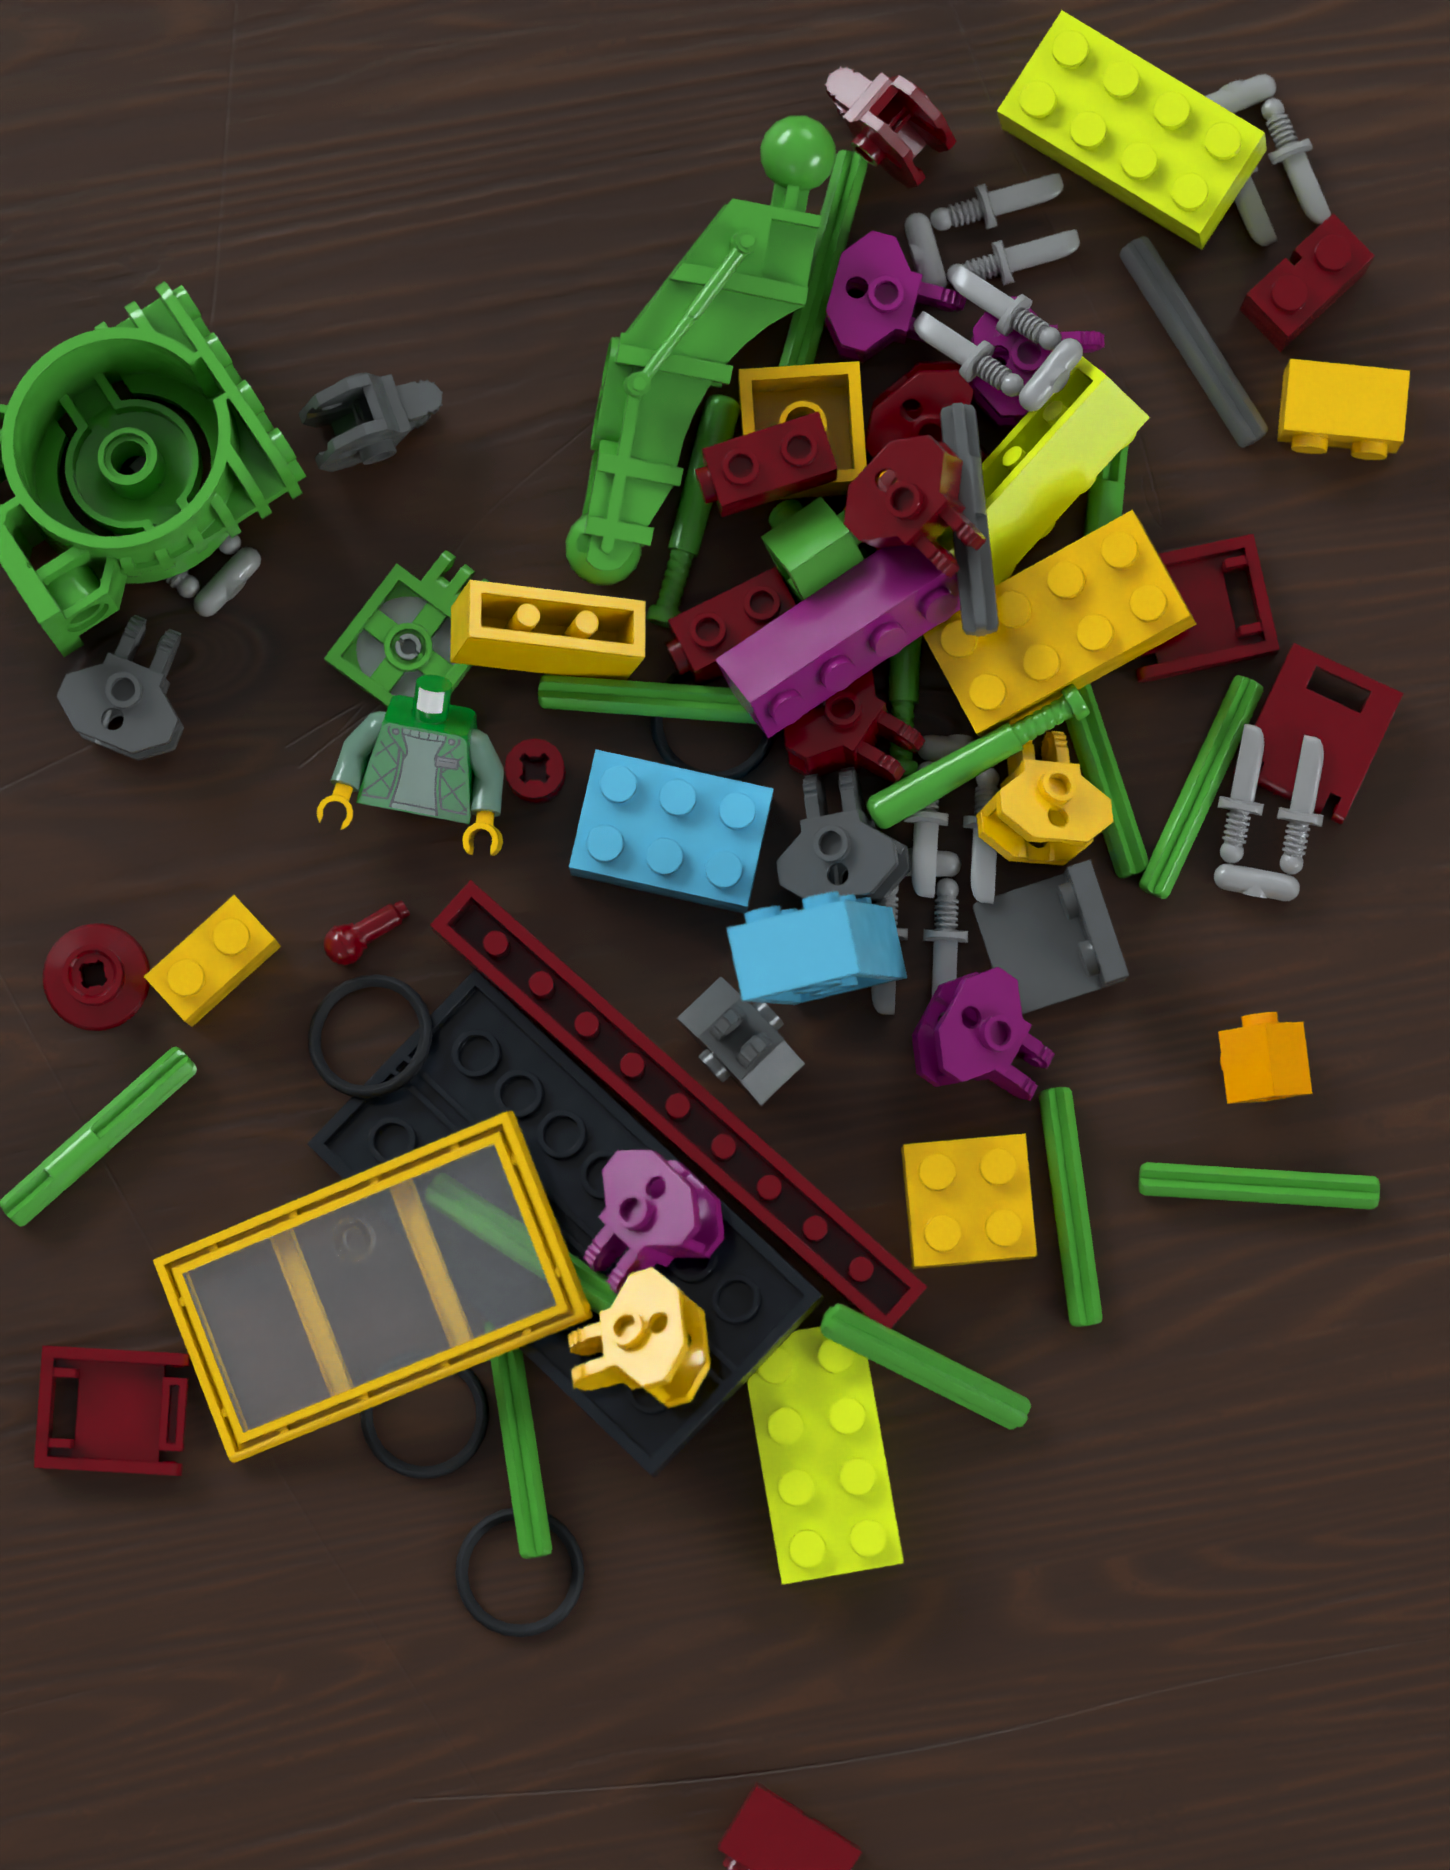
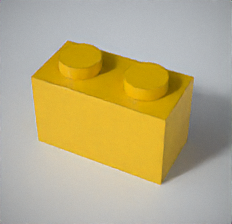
M1290 359L1283 374L1277 441L1292 443L1291 449L1300 453L1323 454L1327 452L1329 446L1351 449V456L1359 459H1386L1387 452L1396 453L1404 442L1410 371Z
M233 895L152 968L144 978L188 1025L193 1027L277 951L281 945L242 902Z

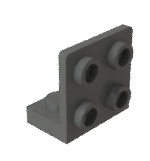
M1091 860L1069 866L1061 875L994 896L993 904L978 901L973 905V912L992 968L1000 967L1018 980L1022 1015L1124 982L1129 976Z

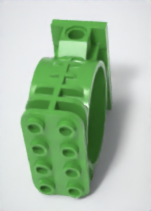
M164 281L155 287L160 297L142 310L135 301L129 303L124 307L129 318L117 326L109 328L103 321L94 327L95 330L82 333L55 346L44 354L23 376L9 404H0V483L8 479L10 487L15 494L14 498L3 505L0 504V564L63 657L84 645L79 635L120 609L125 584L156 582L191 569L209 557L228 536L233 538L240 534L242 531L238 526L239 522L255 512L263 520L272 514L268 504L286 492L292 500L303 494L298 482L304 479L306 475L297 462L295 453L277 427L274 429L258 397L246 380L242 381L232 365L233 361L215 333H210L200 317L202 316L182 285L171 290ZM123 380L134 398H155L168 402L185 411L197 422L206 436L211 454V471L200 491L199 488L203 475L202 455L194 435L184 420L171 409L153 401L141 399L120 400L110 383ZM65 412H67L77 427L69 443L65 459V475L70 493L83 513L92 522L105 530L125 536L104 537L91 532L73 517L66 506L60 487V465L69 439L58 424V420ZM133 456H143L146 458V462L139 472L132 475L120 474L122 464L127 459ZM46 540L59 556L36 570L30 561L32 548Z

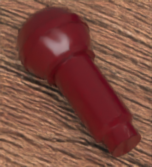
M400 900L395 904H387L356 924L335 925L324 938L326 955L337 965L355 963L367 948V944L402 924V920L410 915L408 908Z

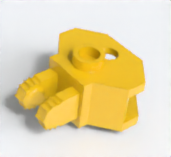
M1046 731L1041 747L1042 761L1035 760L1032 740L1022 745L1023 750L1007 758L1009 776L1000 784L1001 789L976 814L978 837L1008 861L1064 866L1094 841V837L1114 822L1111 799L1081 775L1080 764L1070 763L1067 747L1068 741H1066L1064 732ZM1029 842H1044V847L1036 848Z
M653 1267L631 1273L612 1307L599 1312L600 1322L585 1326L583 1329H577L568 1334L570 1353L581 1356L596 1355L598 1352L604 1354V1357L588 1361L586 1364H580L571 1369L573 1387L584 1391H592L594 1389L599 1390L600 1387L605 1388L623 1382L632 1390L640 1387L645 1388L668 1408L691 1402L710 1368L705 1312ZM688 1335L691 1336V1345H690V1347H689V1344H688Z

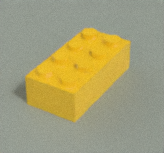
M1131 510L996 585L995 592L999 627L996 632L981 637L966 635L962 629L961 611L959 610L947 621L938 624L923 634L973 729L977 735L982 737L1007 722L1010 725L1015 724V722L1024 719L1027 715L1033 714L1034 711L1040 710L1043 706L1049 705L1054 700H1058L1063 696L1061 690L1068 685L1075 684L1079 690L1195 626L1196 622L1141 521L1134 511Z

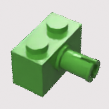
M821 496L804 508L798 500L794 499L779 503L769 517V524L772 530L761 536L796 605L870 556L864 547L858 548L857 545L862 542L844 525L845 510L836 515Z

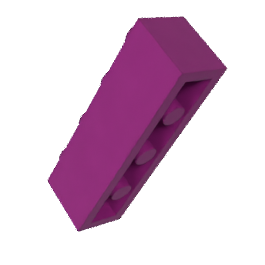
M902 545L881 548L715 660L734 696L764 734L770 738L786 726L798 721L804 714L838 691L847 688L853 681L887 658L899 653L905 646L938 624L947 621L954 613L959 611L960 601L957 575L955 573L950 579L937 569L920 550L911 546Z

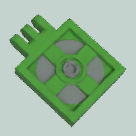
M445 550L421 581L399 564H396L324 657L325 662L387 708L392 696L414 697L416 680L423 675H438L448 679L452 683V694L473 665L450 663L451 606L469 580L473 578L476 571L465 564L449 582L444 578V575L452 568L456 556L448 550Z

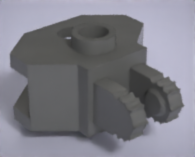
M364 372L348 376L316 393L298 414L303 425L314 428L328 424L332 425L336 437L328 442V449L315 456V460L319 469L334 472L355 466L361 462L363 464L380 462L396 454V446L415 427L418 429L421 425L424 426L432 417L431 415L436 414L443 405L441 403L443 391H440L434 384V381L429 382L428 379L426 381L420 380L418 383L413 381L396 386L392 374L380 377Z
M134 614L125 628L115 654L108 652L104 663L66 674L57 698L75 731L83 739L139 761L175 750L184 730V726L166 696L170 686V682L166 677L177 653L182 633L170 628L165 631V634L161 636L150 667L146 668L132 662L139 645H141L145 637L147 619ZM124 717L120 728L109 730V723L112 719Z
M855 767L843 768L839 772L838 785L843 812L830 815L823 780H821L818 773L805 776L802 785L807 819L800 820L801 833L776 861L780 886L803 899L829 892H839V896L854 894L856 899L871 897L872 901L886 899L911 871L908 846L875 828V823L871 816L865 812L862 786ZM848 872V879L843 883V877Z
M721 976L677 1017L678 1022L704 1049L698 1056L701 1062L722 1083L728 1077H731L760 1107L788 1079L805 1066L801 1058L777 1032L784 1025L778 1015L766 1003L754 1002L751 1005L748 1001H742L741 995Z

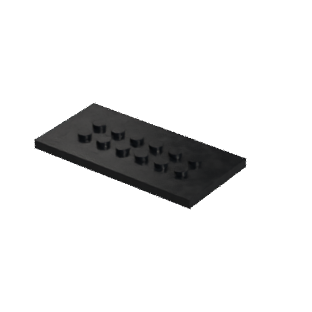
M474 969L430 1015L432 1042L429 1054L422 1068L411 1081L397 1091L381 1097L359 1098L352 1096L307 1144L343 1179H346L506 1111H514L567 1250L575 1257L587 1263L583 1258L585 1251H587L588 1246L592 1245L594 1238L606 1225L599 1218L606 1208L602 1169L618 1150H653L658 1152L666 1161H680ZM420 1027L363 1086L377 1085L389 1081L407 1067L418 1047ZM495 1145L414 1178L456 1288L494 1325L502 1328L557 1305L548 1281L428 1204L425 1194L433 1180L440 1173H448L525 1223ZM391 1189L366 1198L365 1200L412 1245ZM721 1201L724 1240L709 1258H674L667 1267L658 1263L653 1267L705 1312L710 1368L691 1402L668 1408L645 1388L640 1387L632 1390L623 1382L605 1388L600 1387L599 1390L594 1389L592 1391L574 1388L571 1369L580 1364H586L588 1361L604 1357V1354L600 1352L589 1356L570 1353L568 1334L577 1329H583L585 1326L600 1322V1315L592 1311L591 1319L519 1347L654 1478L825 1299L822 1294L723 1201ZM629 1247L624 1250L620 1257L615 1259L611 1267L599 1272L609 1278L608 1275L612 1273V1269L617 1267L616 1264L628 1251ZM688 1335V1344H689V1347H690V1345H691V1336H690V1335Z

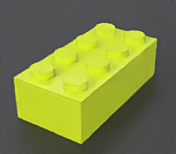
M1064 11L1060 12L997 110L1002 129L1203 250L1267 150L1265 132Z
M821 1326L794 1331L747 1380L782 1584L904 1563L868 1358L824 1337L820 1331Z

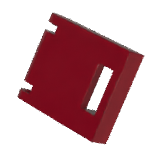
M1254 534L1159 553L1196 625L1133 659L1137 660L1155 656L1156 664L1135 670L1138 683L1271 656L1279 652V643ZM1245 570L1257 622L1239 626L1236 631L1224 575Z
M1293 643L1255 722V726L1261 728L1265 742L1262 758L1264 763L1260 769L1257 786L1291 802L1304 735L1317 737L1323 744L1324 762L1314 813L1320 814L1330 793L1340 798L1333 808L1330 820L1342 825L1404 693ZM1315 668L1369 692L1360 712L1307 689L1306 687ZM1236 765L1234 767L1232 775L1235 774Z
M42 1345L34 1468L182 1476L183 1464L175 1461L160 1462L161 1450L184 1451L189 1378L166 1377V1365L176 1368L189 1366V1354ZM56 1377L79 1378L75 1439L52 1438Z

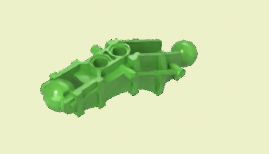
M790 115L776 121L768 129L761 143L760 153L764 171L774 182L771 204L765 205L732 198L728 204H725L626 332H621L620 337H611L592 431L590 448L595 451L594 455H592L582 516L571 526L566 538V557L571 569L582 580L596 586L614 585L625 580L636 569L641 557V547H644V545L651 546L654 528L648 527L673 486L679 487L681 485L683 468L677 467L683 441L693 415L709 386L722 388V384H730L733 366L726 364L766 327L789 313L806 306L809 291L807 284L817 230L820 228L822 217L821 215L806 213L809 191L820 186L831 175L836 162V145L830 132L818 120L805 115Z

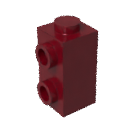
M819 411L703 448L704 467L695 469L696 478L705 504L716 501L721 517L836 481L838 471Z
M774 567L669 619L668 623L673 639L665 642L664 645L679 675L690 671L696 685L703 686L723 676L715 659L796 606L778 569Z

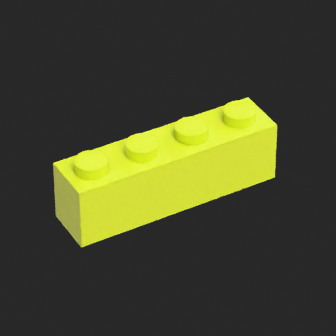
M1083 356L1070 372V377L1065 387L1060 392L1053 393L1038 411H1029L982 463L995 586L1012 575L1016 565L1040 539L1051 532L1060 516L1079 495L1086 492L1094 484L1098 474L1121 449L1127 447L1134 440L1137 431L1150 418L1107 375ZM949 526L936 541L955 557L952 528Z

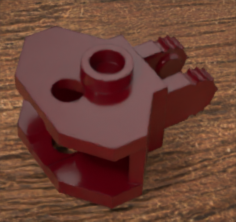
M840 66L839 69L829 73L827 83L824 86L829 97L835 102L837 112L845 120L854 136L850 143L852 148L871 165L878 167L880 164L894 179L907 188L919 186L926 178L923 171L913 163V159L926 144L941 153L949 151L957 142L942 112L918 86L902 76L897 75L889 78L881 72L872 82L859 72L855 73L854 69H849L848 66L846 68Z
M955 361L918 362L873 399L865 437V448L873 458L892 440L929 435L937 443L943 442L940 421L942 408L951 406L953 403L971 404L973 380L968 383L960 375L961 365ZM908 399H915L921 405L916 409L910 410L906 409L902 403ZM980 444L981 462L983 463L989 456V453Z
M929 435L890 441L848 486L844 525L859 541L879 549L902 545L916 548L950 579L960 569V566L957 564L956 558L947 549L942 547L936 539L950 526L965 545L974 548L976 551L986 542V538L980 530L962 513L966 507L958 500L963 460L946 443H937ZM886 470V472L879 478L880 474Z
M872 669L853 681L847 688L838 691L804 714L798 721L784 728L789 766L792 770L803 776L817 773L819 776L846 767H855L858 772L860 767H863L875 775L881 776L884 780L886 779L893 783L899 782L906 770L903 769L895 758L874 746L882 736L902 749L915 753L920 750L926 741L916 729L887 713L886 702L876 697Z

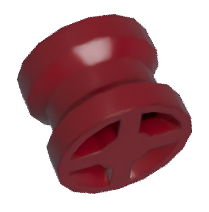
M537 738L523 740L515 745L506 757L504 770L508 786L514 795L524 802L533 804L548 802L556 797L563 788L566 778L563 757L558 749L548 741Z

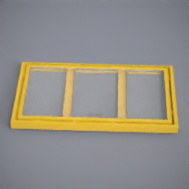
M506 1111L153 1259L226 1454L232 1463L244 1460L592 1318L591 1306L582 1289L514 1111Z

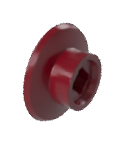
M86 924L68 931L53 945L47 955L43 968V988L50 1006L65 1022L83 1030H108L127 1022L142 1007L150 988V983L144 978L150 971V965L139 942L126 931L109 924ZM101 963L104 964L103 969L105 971V978H107L105 984L86 988L84 968L100 965Z

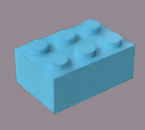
M595 749L570 859V873L572 876L745 914L748 911L773 800V788Z
M839 892L823 893L803 899L804 910L798 911L797 908L781 910L780 906L761 908L744 914L746 924L727 928L742 1001L796 1005L907 978L892 907L872 904L871 897L856 899L854 894L839 896Z

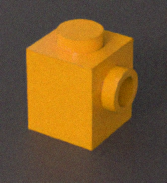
M1265 1012L1241 1016L1242 1027L1218 1031L1221 1050L1220 1064L1224 1074L1227 1104L1267 1102L1313 1094L1303 1022H1279L1277 1012Z

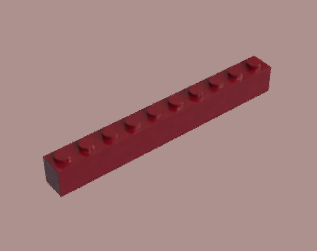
M472 880L463 887L430 924L437 936L862 1315L891 1329L927 1289V1286Z

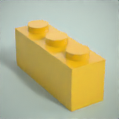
M469 580L451 606L450 663L561 676L627 680L645 658V601Z

